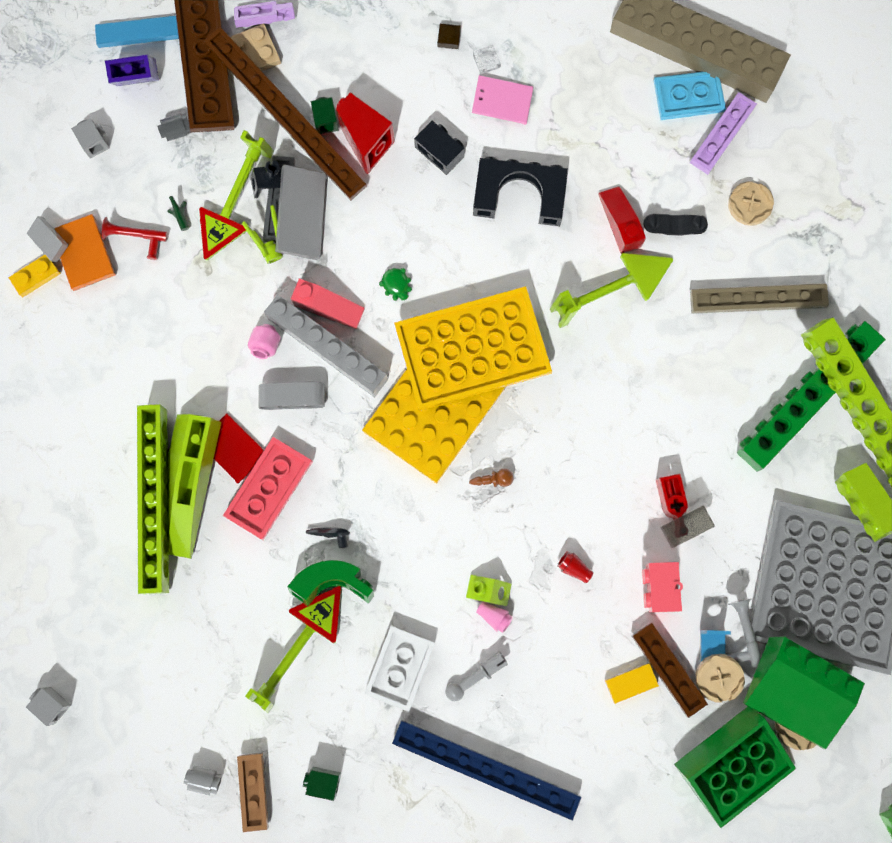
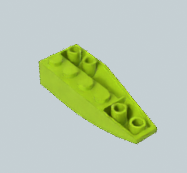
M177 414L167 457L169 555L192 559L221 422L210 417L192 414Z

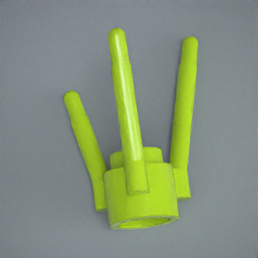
M271 205V215L275 235H277L278 220L275 206ZM245 221L242 222V225L261 251L267 264L276 262L283 257L282 253L275 252L276 244L274 241L264 244L255 230L252 231Z

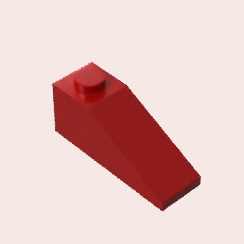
M620 186L600 192L598 195L620 253L641 248L646 240L639 218Z

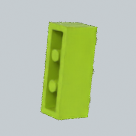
M864 463L843 473L835 481L839 493L849 503L851 511L864 525L865 532L872 537L874 542L892 534V499L868 464Z

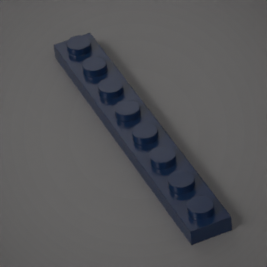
M401 720L392 742L393 745L572 821L582 798L578 794Z

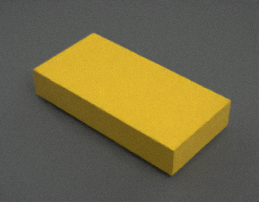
M650 663L604 680L614 704L659 686Z

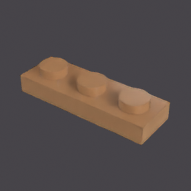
M263 753L237 756L242 831L267 830L269 825Z

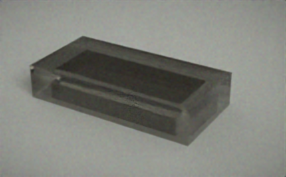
M703 505L660 528L670 547L674 548L715 527Z

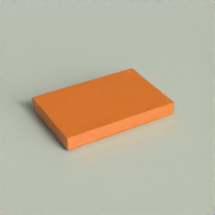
M93 214L54 228L68 244L60 259L73 291L116 275Z

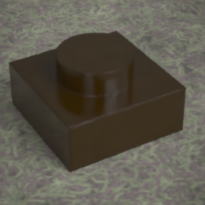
M440 23L437 47L459 49L461 25Z

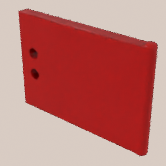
M225 414L219 420L221 426L213 459L239 484L251 472L264 450L228 414Z

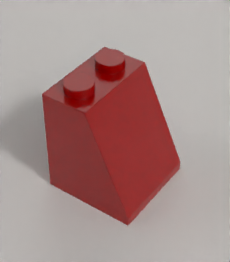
M349 93L345 98H341L337 104L340 128L364 172L369 174L395 142L393 123L355 95Z

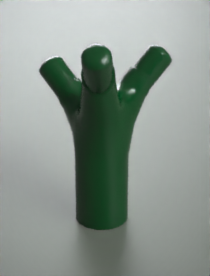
M170 196L169 199L173 210L168 209L167 212L176 218L181 231H186L189 229L184 214L187 202L183 201L179 207L174 197Z

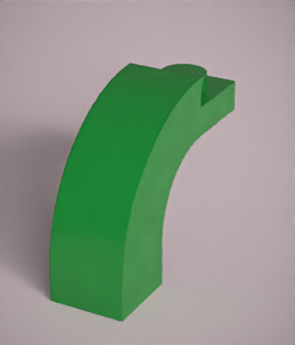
M338 560L321 561L306 567L287 586L289 593L306 606H309L322 590L332 586L347 588L368 604L374 597L373 586L363 578L359 580L361 577L360 568Z

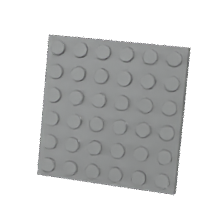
M778 500L774 501L750 620L755 641L767 644L769 637L785 636L821 658L891 675L892 534L874 542L872 537L865 532L861 521Z

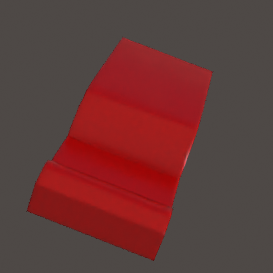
M681 474L661 477L656 480L662 510L667 517L673 518L675 526L674 535L676 538L686 536L688 529L684 526L682 515L687 511L688 504ZM673 503L678 504L679 509H671L670 505Z

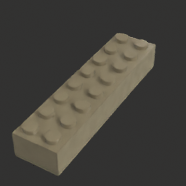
M623 0L613 18L610 29L612 34L696 72H707L712 78L718 77L721 83L767 103L791 56V54L671 0Z

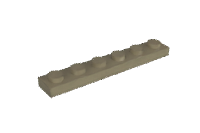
M827 284L692 289L690 291L692 314L827 308L829 306Z

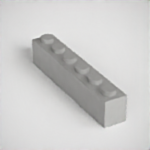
M277 295L264 311L268 320L374 398L388 381L386 373L281 296Z

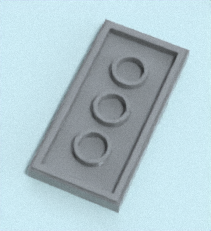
M285 164L282 166L275 252L312 260L320 259L326 174Z

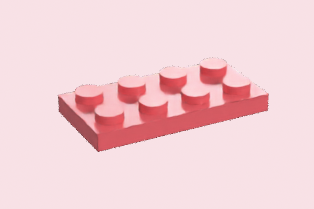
M273 437L223 516L261 540H264L313 461Z

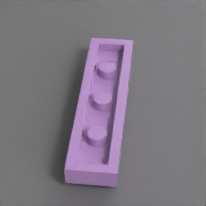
M738 92L691 159L690 164L708 175L757 103Z

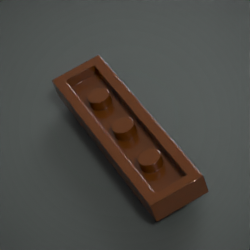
M649 623L631 636L687 718L708 705L653 623Z

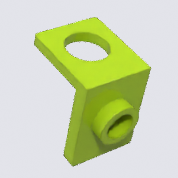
M470 575L466 598L507 607L512 584L492 578ZM503 587L504 595L500 600L498 598V591Z

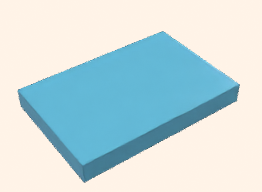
M707 72L654 77L653 82L660 120L722 113L726 110L721 81L718 77L712 78Z

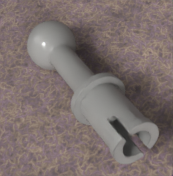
M498 652L485 663L480 662V669L460 683L452 682L448 684L445 690L447 698L451 701L461 700L465 690L484 677L490 680L492 678L491 675L507 666L508 663L501 652Z

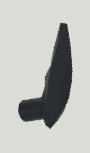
M314 528L305 532L306 534L327 538L337 537L339 548L348 547L346 536L350 532L346 529Z

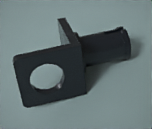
M272 160V164L268 161L265 167L253 168L250 180L254 198H258L260 189L280 188L282 166L277 161Z

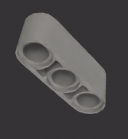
M321 382L266 383L258 385V408L262 410L325 407L324 383Z

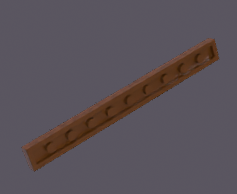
M221 27L217 28L204 40L208 48L350 201L367 187L366 183Z

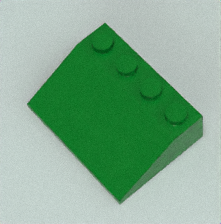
M785 636L769 637L743 704L820 748L827 749L857 706L865 683Z
M746 707L674 764L720 828L796 769L767 720L750 707Z

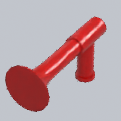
M107 217L103 220V240L107 236L114 234L150 239L147 259L157 260L158 242L167 241V232L118 226L110 223Z

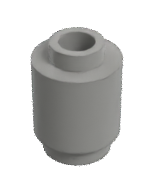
M193 766L192 770H187L183 784L187 785L188 791L210 796L211 793L217 794L222 775L217 774L215 770Z

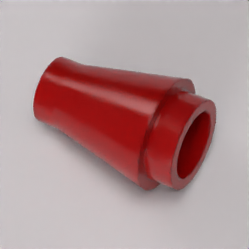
M568 551L561 557L557 565L562 573L581 580L585 584L589 582L594 573L575 553L571 554Z

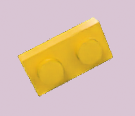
M43 255L8 278L18 294L23 298L61 273L54 262L50 261L46 255Z

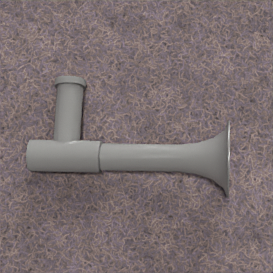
M752 598L728 603L738 612L748 651L729 653L727 655L733 657L737 662L750 660L752 668H756L761 656L748 614V604Z

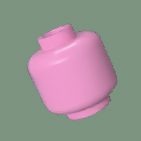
M272 325L256 326L253 328L249 338L248 348L253 356L259 359H267L275 355L281 337Z

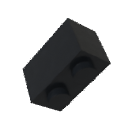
M433 120L414 138L415 148L445 175H448L464 158L465 148L463 143L457 138L453 139L443 125H437Z

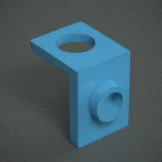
M700 630L701 662L713 654H725V635H731V631Z

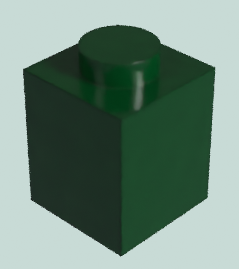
M319 97L311 101L314 124L318 133L324 134L339 131L332 97Z
M313 767L310 773H305L303 787L306 788L305 795L334 801L337 797L341 772Z

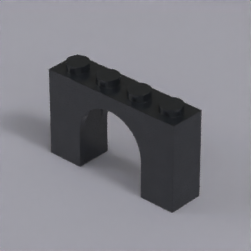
M495 157L480 158L473 216L495 219L497 197L500 189L508 182L524 180L534 185L541 197L538 224L560 227L563 217L568 168H563L561 165L544 166L538 162L520 163L514 159L503 161L497 160Z

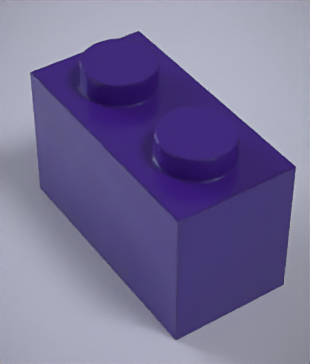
M150 55L105 60L109 84L124 86L159 81L156 59Z

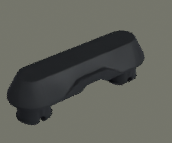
M650 214L646 216L643 222L644 228L649 233L665 235H698L704 233L708 228L706 217L700 215Z

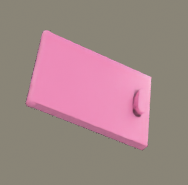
M479 75L472 113L526 125L533 86Z

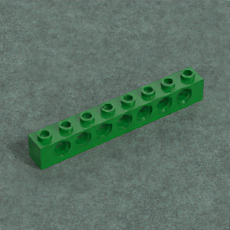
M866 321L860 325H852L845 333L850 345L851 343L857 345L858 351H855L862 364L886 340ZM837 365L838 370L841 372V367ZM819 368L813 373L809 371L800 380L803 384L798 389L793 387L785 395L787 398L786 402L783 405L778 403L769 412L772 416L767 421L763 419L754 428L757 432L752 437L748 435L739 444L741 449L737 454L756 472L763 470L836 393L827 383L821 380V374H824V372ZM806 390L812 392L813 400L809 399L806 396ZM790 406L797 408L798 416L791 413ZM775 422L782 424V432L776 430ZM760 438H764L767 441V449L760 446Z

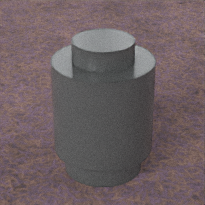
M177 114L161 119V125L157 126L161 138L166 137L167 141L187 136V133L190 132L186 114L182 116Z

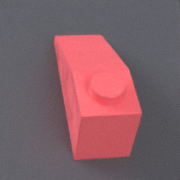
M300 278L291 297L294 307L357 329L365 310L364 307Z

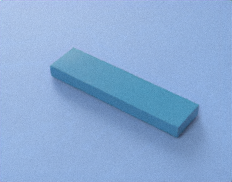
M176 16L95 25L96 45L98 48L179 39Z

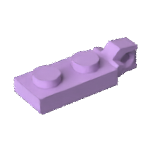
M276 1L234 8L236 28L295 19L292 2L277 4Z

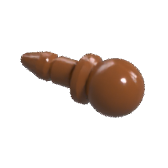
M504 468L500 469L497 473L492 471V476L475 477L469 480V484L481 486L482 484L488 485L493 483L494 487L498 485L508 487L513 483L514 475L509 469Z

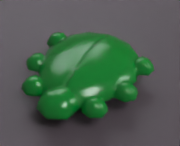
M405 268L387 270L379 282V285L386 290L385 295H393L392 299L394 301H397L398 298L407 300L409 297L407 292L412 291V287L408 286L412 279L406 276Z

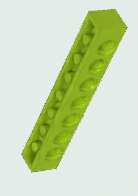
M834 317L822 320L801 334L804 346L813 354L817 367L824 372L828 379V385L837 393L841 406L844 410L848 411L852 418L853 426L864 437L866 447L875 455L877 465L884 470L892 487V412ZM826 342L829 345V352L825 349ZM838 362L841 364V372L837 368ZM850 382L853 384V391L850 390ZM863 402L865 403V407H866V408H865V411H863V409H862V403H863ZM875 422L877 423V426H878V427H877V431H876L875 428H874V423H875ZM887 442L889 443V446H890V447H889V450H887V448H886Z
M161 404L137 405L138 594L145 595L169 593L167 409Z

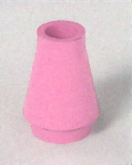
M484 601L476 611L496 632L499 630L504 633L513 619L509 615V611Z

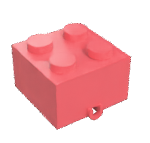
M679 562L648 563L646 569L642 570V582L647 584V593L643 594L644 608H649V613L682 611L681 590L683 589V584L680 582Z

